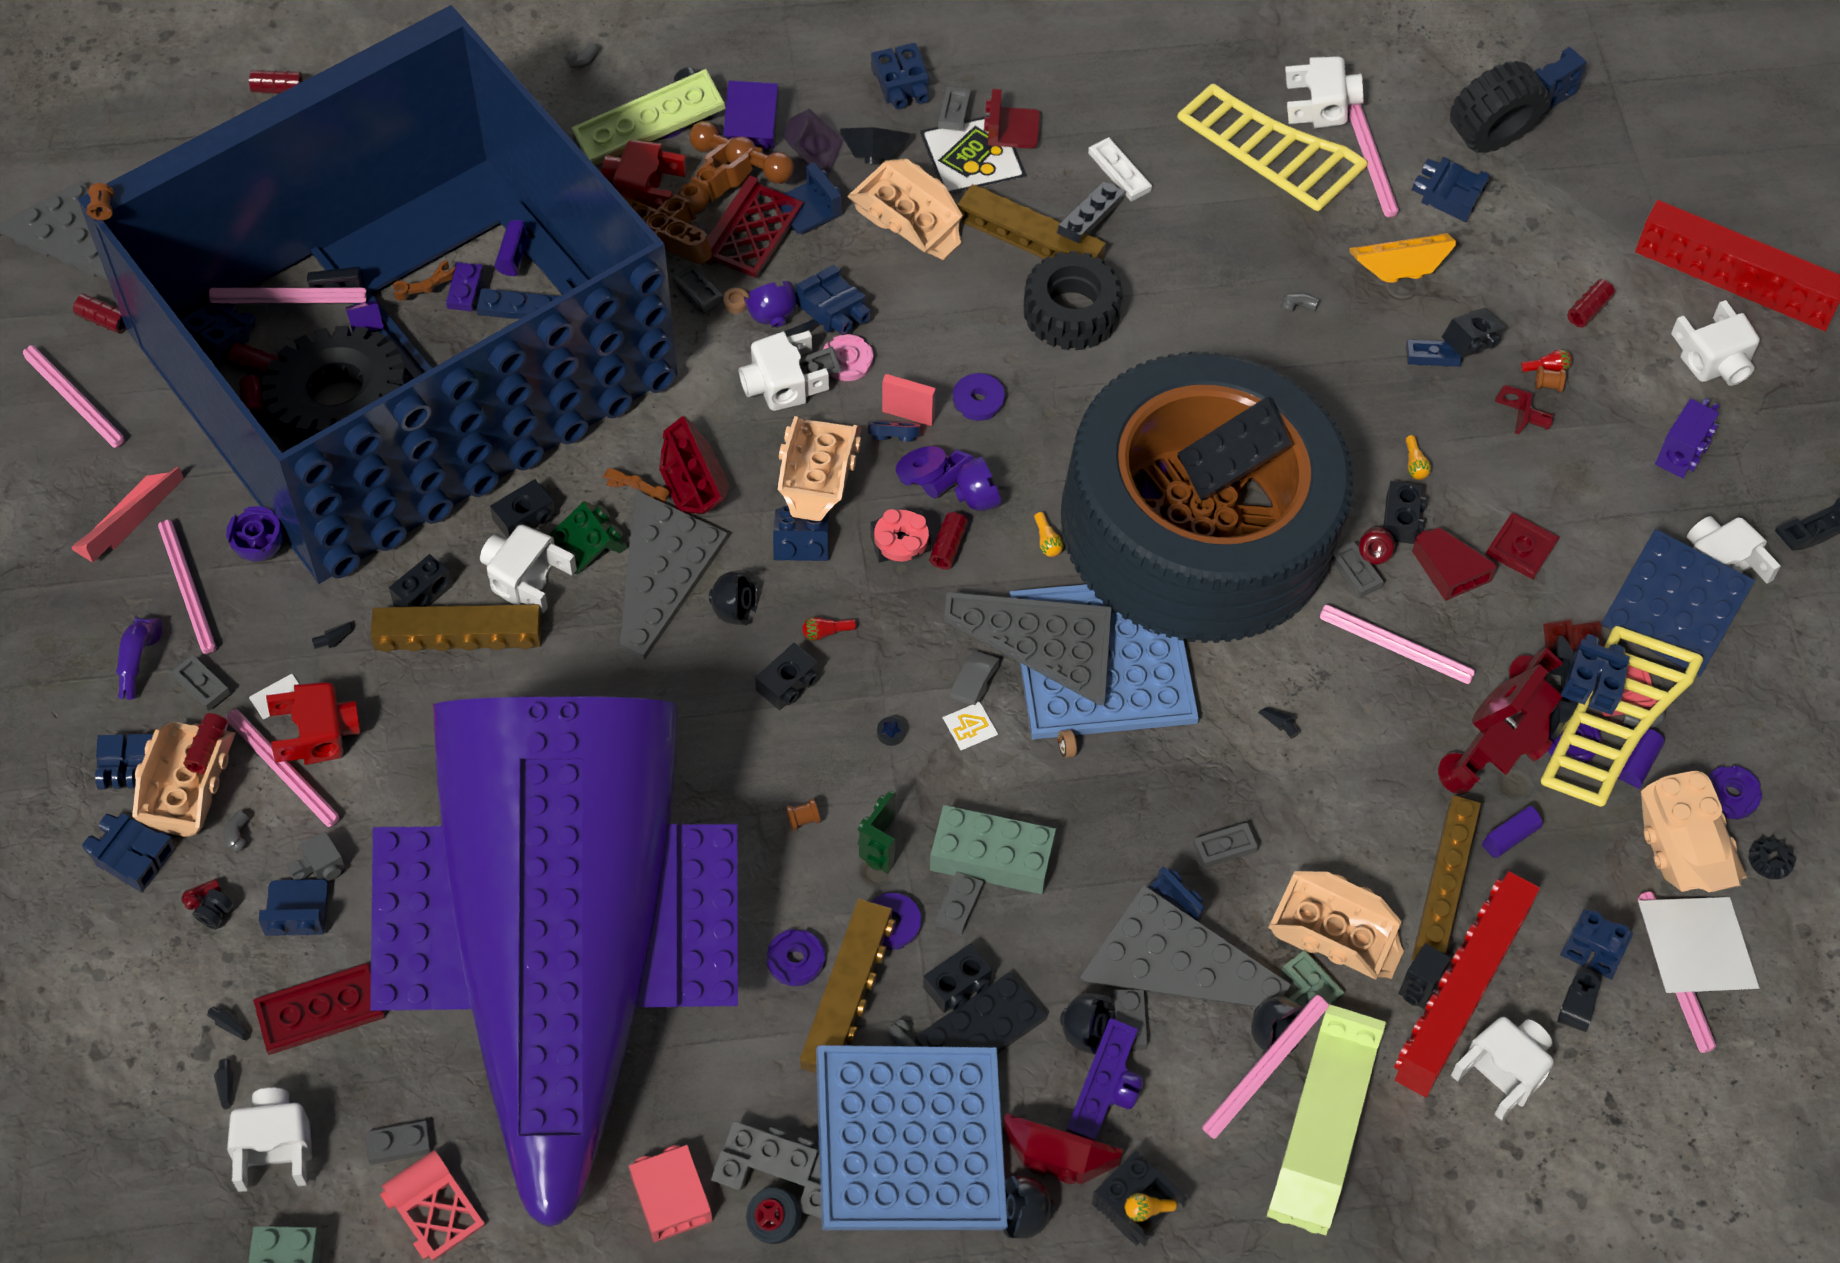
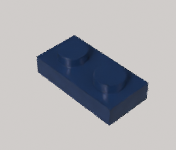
M1407 340L1406 354L1408 364L1460 367L1461 356L1446 341Z

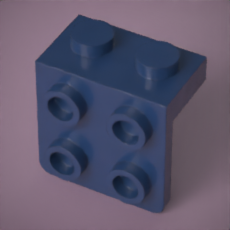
M815 162L806 166V183L784 193V195L803 202V208L791 225L797 234H803L841 215L842 193L837 186L834 187L827 173L824 170H820ZM790 205L779 206L781 214L791 212L794 208Z
M788 506L776 509L773 529V559L828 561L829 511L821 521L792 517Z
M1163 866L1158 871L1157 879L1148 888L1199 922L1204 911L1203 899L1194 890L1188 891L1181 884L1183 879L1175 870L1171 868L1168 871Z
M323 879L271 881L268 889L267 909L260 910L259 923L265 936L324 935L328 895L327 882Z

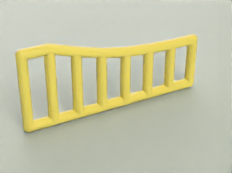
M1210 84L1177 115L1181 122L1315 211L1323 209L1368 166L1366 159L1348 147L1315 137L1280 123L1235 98L1216 84ZM1213 95L1223 101L1202 122L1190 116ZM1232 107L1243 113L1221 135L1210 129ZM1252 119L1264 125L1240 148L1229 142ZM1273 130L1285 135L1259 161L1248 154ZM1295 140L1309 144L1279 173L1267 167ZM1319 149L1333 152L1298 187L1287 180ZM1343 157L1355 164L1318 200L1306 193Z
M1615 626L1606 641L1605 648L1609 649L1610 645H1618L1621 638L1689 662L1686 672L1682 673L1625 653L1626 656L1630 657L1628 666L1677 682V684L1666 692L1629 678L1625 679L1624 689L1658 700L1650 710L1620 700L1615 709L1616 711L1641 719L1634 730L1585 713L1592 695L1591 693L1585 705L1578 703L1544 771L1541 784L1599 807L1604 806L1627 760L1640 739L1666 708L1694 682L1703 662V657L1700 654L1620 626ZM1580 723L1627 740L1621 750H1617L1575 733ZM1571 744L1612 759L1614 762L1609 771H1605L1569 758L1565 754ZM1561 766L1602 781L1603 783L1598 794L1554 778L1559 767Z

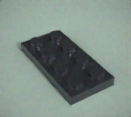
M1266 397L1178 452V456L1200 500L1205 501L1295 444L1272 399Z
M1009 972L915 1036V1042L919 1047L996 1048L998 1054L1046 1020V1015L1011 972Z

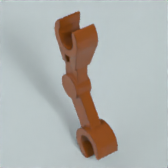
M443 261L439 264L433 275L422 282L407 284L404 281H396L393 283L394 291H396L394 292L395 299L405 300L409 294L432 292L439 283L452 280L455 266L451 270L445 271L449 269L448 261Z
M608 468L602 477L608 479L606 485L610 487L631 486L634 489H639L649 494L650 497L662 503L665 502L670 493L664 487L649 485L642 481L639 476H626L624 473L612 468Z

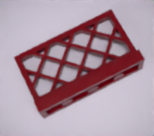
M749 175L707 237L712 257L705 263L713 265L714 262L757 278L803 208V202L759 185V179ZM762 194L771 198L772 202L759 205L757 200ZM790 205L794 208L791 212L781 214L779 206ZM775 208L777 215L764 218L762 211ZM758 212L760 219L747 223L746 216ZM780 221L781 228L769 232L767 224ZM763 226L765 233L752 236L750 229ZM746 230L747 238L734 239L736 232ZM768 239L769 246L757 250L755 242ZM752 245L754 251L740 254L739 246ZM734 248L736 253L735 256L731 257L721 255L724 250ZM757 258L758 263L754 268L745 265L743 260Z

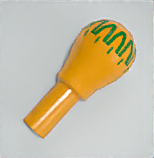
M1407 436L1405 441L1409 451L1408 473L1416 480L1425 479L1431 472V464L1422 451L1419 450L1415 436Z
M1036 513L1034 518L1040 530V550L1048 557H1055L1063 550V540L1049 526L1044 513Z
M1141 1193L1131 1195L1125 1203L1126 1214L1134 1221H1144L1153 1215H1157L1159 1212H1172L1176 1209V1202L1173 1199L1158 1200Z

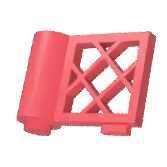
M434 1150L381 1185L384 1190L379 1194L389 1210L395 1207L418 1240L413 1245L423 1260L429 1257L432 1262L485 1226ZM450 1185L455 1193L453 1206L436 1203L438 1192ZM433 1196L431 1202H426L427 1199ZM458 1200L461 1201L464 1207L457 1206ZM417 1206L430 1207L427 1224L414 1222L408 1212ZM434 1208L452 1211L449 1227L431 1225ZM456 1212L470 1214L475 1222L465 1230L453 1228ZM418 1228H423V1229H425V1234H424V1236L422 1235V1233L420 1232V1230H419ZM429 1231L447 1232L445 1244L433 1251L427 1242ZM451 1233L458 1234L450 1240Z

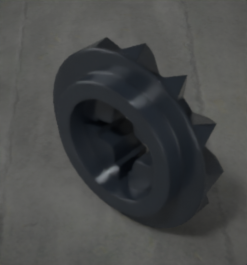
M1774 836L1770 838L1761 837L1752 844L1749 850V862L1752 868L1758 874L1768 879H1782L1792 872L1797 859L1793 855L1794 849L1789 848L1785 840L1779 841ZM1775 851L1778 852L1777 859L1768 864L1769 854Z

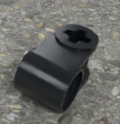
M1588 971L1576 974L1562 1004L1557 1020L1558 1023L1587 1032L1600 988L1599 979L1595 974Z

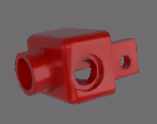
M630 140L626 143L621 158L610 155L605 157L601 173L622 197H629L657 210L665 201L673 196L672 191L658 189L663 174L685 177L687 173L686 156L663 151L662 144Z
M330 682L294 685V692L266 695L270 717L291 714L292 721L297 725L300 738L271 742L275 763L304 759V764L310 765L339 759L344 753L342 736L360 734L356 700L338 703L335 687Z

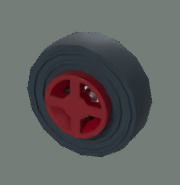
M773 1187L761 1190L753 1196L746 1212L747 1226L752 1235L763 1243L775 1245L786 1242L795 1235L802 1217L800 1204L794 1195L785 1189Z

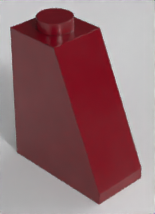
M1440 527L1432 531L1426 530L1421 532L1416 537L1412 553L1445 601L1491 582L1497 568L1492 561Z

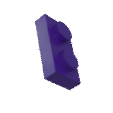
M457 262L446 300L447 309L473 312L483 274L482 265Z

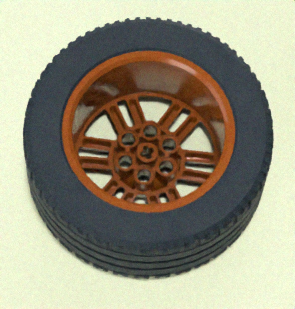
M1181 352L1179 355L1168 354V357L1165 358L1159 356L1156 360L1149 359L1145 364L1139 363L1135 368L1127 369L1125 374L1120 373L1117 379H1112L1108 386L1105 385L1101 392H1098L1085 411L1075 436L1062 495L1061 524L1064 544H1066L1067 553L1070 554L1071 563L1075 564L1076 572L1081 574V580L1087 582L1088 589L1090 591L1093 590L1095 596L1103 600L1104 605L1112 607L1113 612L1116 614L1119 612L1122 614V618L1125 620L1130 619L1132 624L1136 626L1139 624L1147 631L1151 629L1155 631V634H1166L1168 638L1172 636L1178 637V640L1182 641L1183 639H1189L1190 642L1201 640V643H1207L1208 641L1219 643L1220 640L1231 642L1232 639L1242 640L1245 636L1248 638L1253 637L1255 633L1260 635L1266 629L1271 630L1274 629L1275 625H1281L1285 619H1290L1294 613L1300 611L1302 606H1305L1327 572L1345 520L1347 519L1353 492V467H1351V457L1348 456V447H1345L1346 441L1344 437H1341L1340 429L1335 427L1336 422L1334 419H1330L1329 412L1323 410V405L1320 402H1316L1312 394L1306 393L1304 387L1297 386V382L1294 380L1290 381L1284 374L1276 373L1277 370L1273 368L1270 370L1264 364L1258 365L1253 360H1243V357L1238 356V358H1234L1230 354L1223 356L1216 352L1214 354H1209L1208 352H1203L1202 354L1191 352V354ZM1266 397L1271 398L1295 445L1207 500H1200L1184 466L1178 459V452ZM1156 463H1163L1167 470L1168 476L1172 480L1171 483L1162 473V471L1158 468ZM1137 472H1140L1145 480H1149L1161 499L1142 498L1135 487L1132 477ZM1249 479L1267 496L1272 504L1271 508L1236 505L1238 493Z

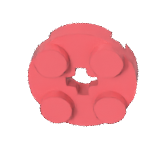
M894 509L887 510L875 526L874 541L876 547L878 546L881 554L890 560L900 562L912 560V556L918 553L919 555L922 554L928 545L929 530L926 520L922 515L914 512ZM905 532L909 536L898 539L896 533Z

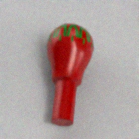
M1558 349L1538 360L1521 362L1522 373L1537 370L1539 366H1543L1546 370L1560 371L1565 369L1567 371L1572 365V357L1568 351Z
M810 617L802 625L803 635L810 641L821 640L835 634V632L855 630L854 619L834 621L833 619Z

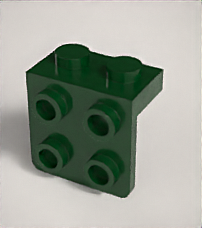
M583 501L549 534V536L553 537L555 546L575 556L577 570L574 574H579L605 548L621 553L628 547L622 539L624 536L622 531L608 519L610 514L601 505L597 507Z
M889 790L885 796L881 795L874 805V812L870 817H864L858 827L859 857L865 860L872 869L882 870L887 874L894 867L895 839L884 833L895 818L896 792Z

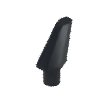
M351 621L324 631L325 635L312 638L314 648L326 645L329 648L333 647L352 631Z
M1264 708L1258 712L1277 727L1279 731L1284 729L1290 739L1295 738L1299 734V731L1293 724L1295 721L1293 716L1270 708Z
M215 1006L208 1010L207 1016L215 1021L216 1026L244 1041L250 1038L249 1032L229 1010H220Z
M229 1059L219 1060L218 1069L214 1074L223 1109H230L234 1072L231 1071V1061Z

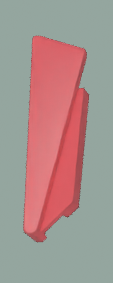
M176 467L168 473L146 476L90 533L72 546V550L92 563L108 547L115 550L184 479L180 468Z

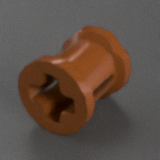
M95 183L88 189V194L91 198L86 212L91 218L96 220L109 219L113 211L110 206V200L114 196V190L105 183Z
M1539 366L1536 373L1535 389L1540 390L1541 387L1557 389V392L1562 393L1566 370H1546L1543 366Z
M813 798L809 799L806 804L795 807L789 805L785 808L792 831L797 830L798 826L811 822L815 824L820 823L819 812Z

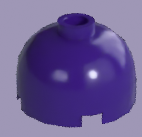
M783 281L784 286L778 287L773 282L750 291V298L744 297L750 316L760 324H771L772 328L784 325L786 323L785 319L793 314L797 303L796 294L791 282Z
M982 457L968 461L959 469L956 477L958 486L954 487L958 501H965L969 508L975 511L991 510L1002 504L997 487L991 479L992 475Z
M262 506L245 508V512L238 517L235 514L231 518L226 531V537L232 550L242 559L252 562L265 561L273 557L283 542V528L273 511Z

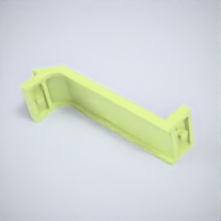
M1328 1004L1329 1007L1325 1011L1283 1164L1267 1213V1217L1276 1219L1280 1223H1289L1304 1228L1311 1233L1327 1235L1328 1229H1330L1339 1199L1377 1049L1386 1024L1385 1021Z

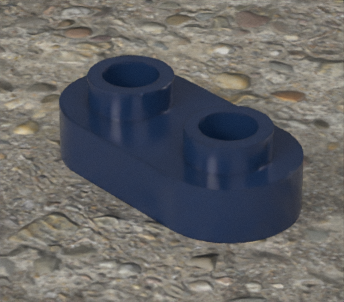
M869 421L867 433L871 434L872 439L887 440L888 436L899 437V441L912 442L914 437L920 436V424Z

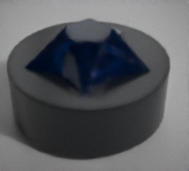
M896 717L882 719L877 726L879 741L887 746H895L901 743L905 737L904 723Z

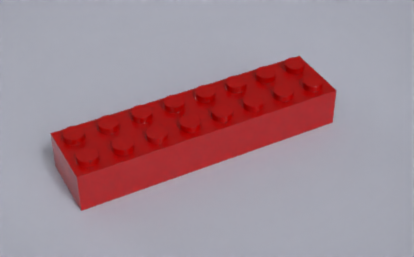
M1660 200L1656 201L1649 214L1635 253L1646 258L1655 260L1670 268L1679 270L1694 278L1703 280L1825 332L1840 303V274Z
M1509 871L1504 880L1499 878L1496 880L1488 900L1483 903L1475 923H1472L1462 946L1458 948L1449 969L1442 976L1438 984L1439 987L1428 1001L1425 1012L1414 1026L1410 1039L1405 1042L1400 1051L1399 1058L1394 1066L1398 1070L1394 1081L1427 1098L1525 921L1540 887Z

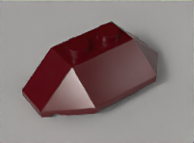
M683 415L663 431L664 442L661 449L659 471L677 510L686 513L706 514L725 499L730 485L711 445L689 419Z
M1007 1113L1005 1115L1003 1130L1022 1165L1027 1167L1032 1173L1038 1175H1045L1047 1173L1056 1176L1061 1182L1066 1184H1075V1182L1084 1184L1120 1165L1123 1149L1034 1123Z

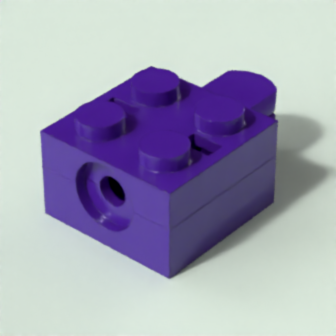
M1690 398L1668 432L1655 465L1684 479L1689 470L1694 472L1701 460L1700 456L1702 453L1705 454L1712 443V437L1719 427V424L1715 422L1719 415L1718 409L1720 405L1714 403L1712 408H1709L1711 400L1705 398L1701 404Z

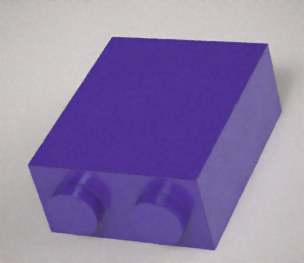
M728 80L723 136L729 140L737 136L747 137L754 142L756 148H762L763 150L774 148L779 99L778 83Z

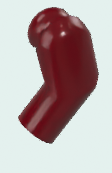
M217 879L183 892L181 901L185 908L195 910L201 904L200 901L205 899L204 897L210 889L222 892Z

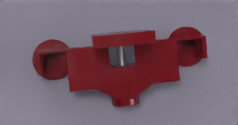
M1548 648L1537 652L1534 657L1521 655L1512 661L1509 667L1510 680L1500 684L1483 701L1472 718V724L1480 730L1474 741L1463 755L1460 753H1449L1441 759L1438 766V777L1441 784L1448 791L1455 794H1463L1470 791L1474 784L1480 780L1476 772L1483 769L1489 762L1506 775L1521 755L1525 754L1534 762L1549 750L1553 743L1549 738V715L1562 696L1546 681V674L1561 666L1563 662ZM1520 710L1522 711V713H1520V714H1519L1518 716H1516L1514 719H1512V718L1510 717V716H1512V715H1514V714L1520 712Z

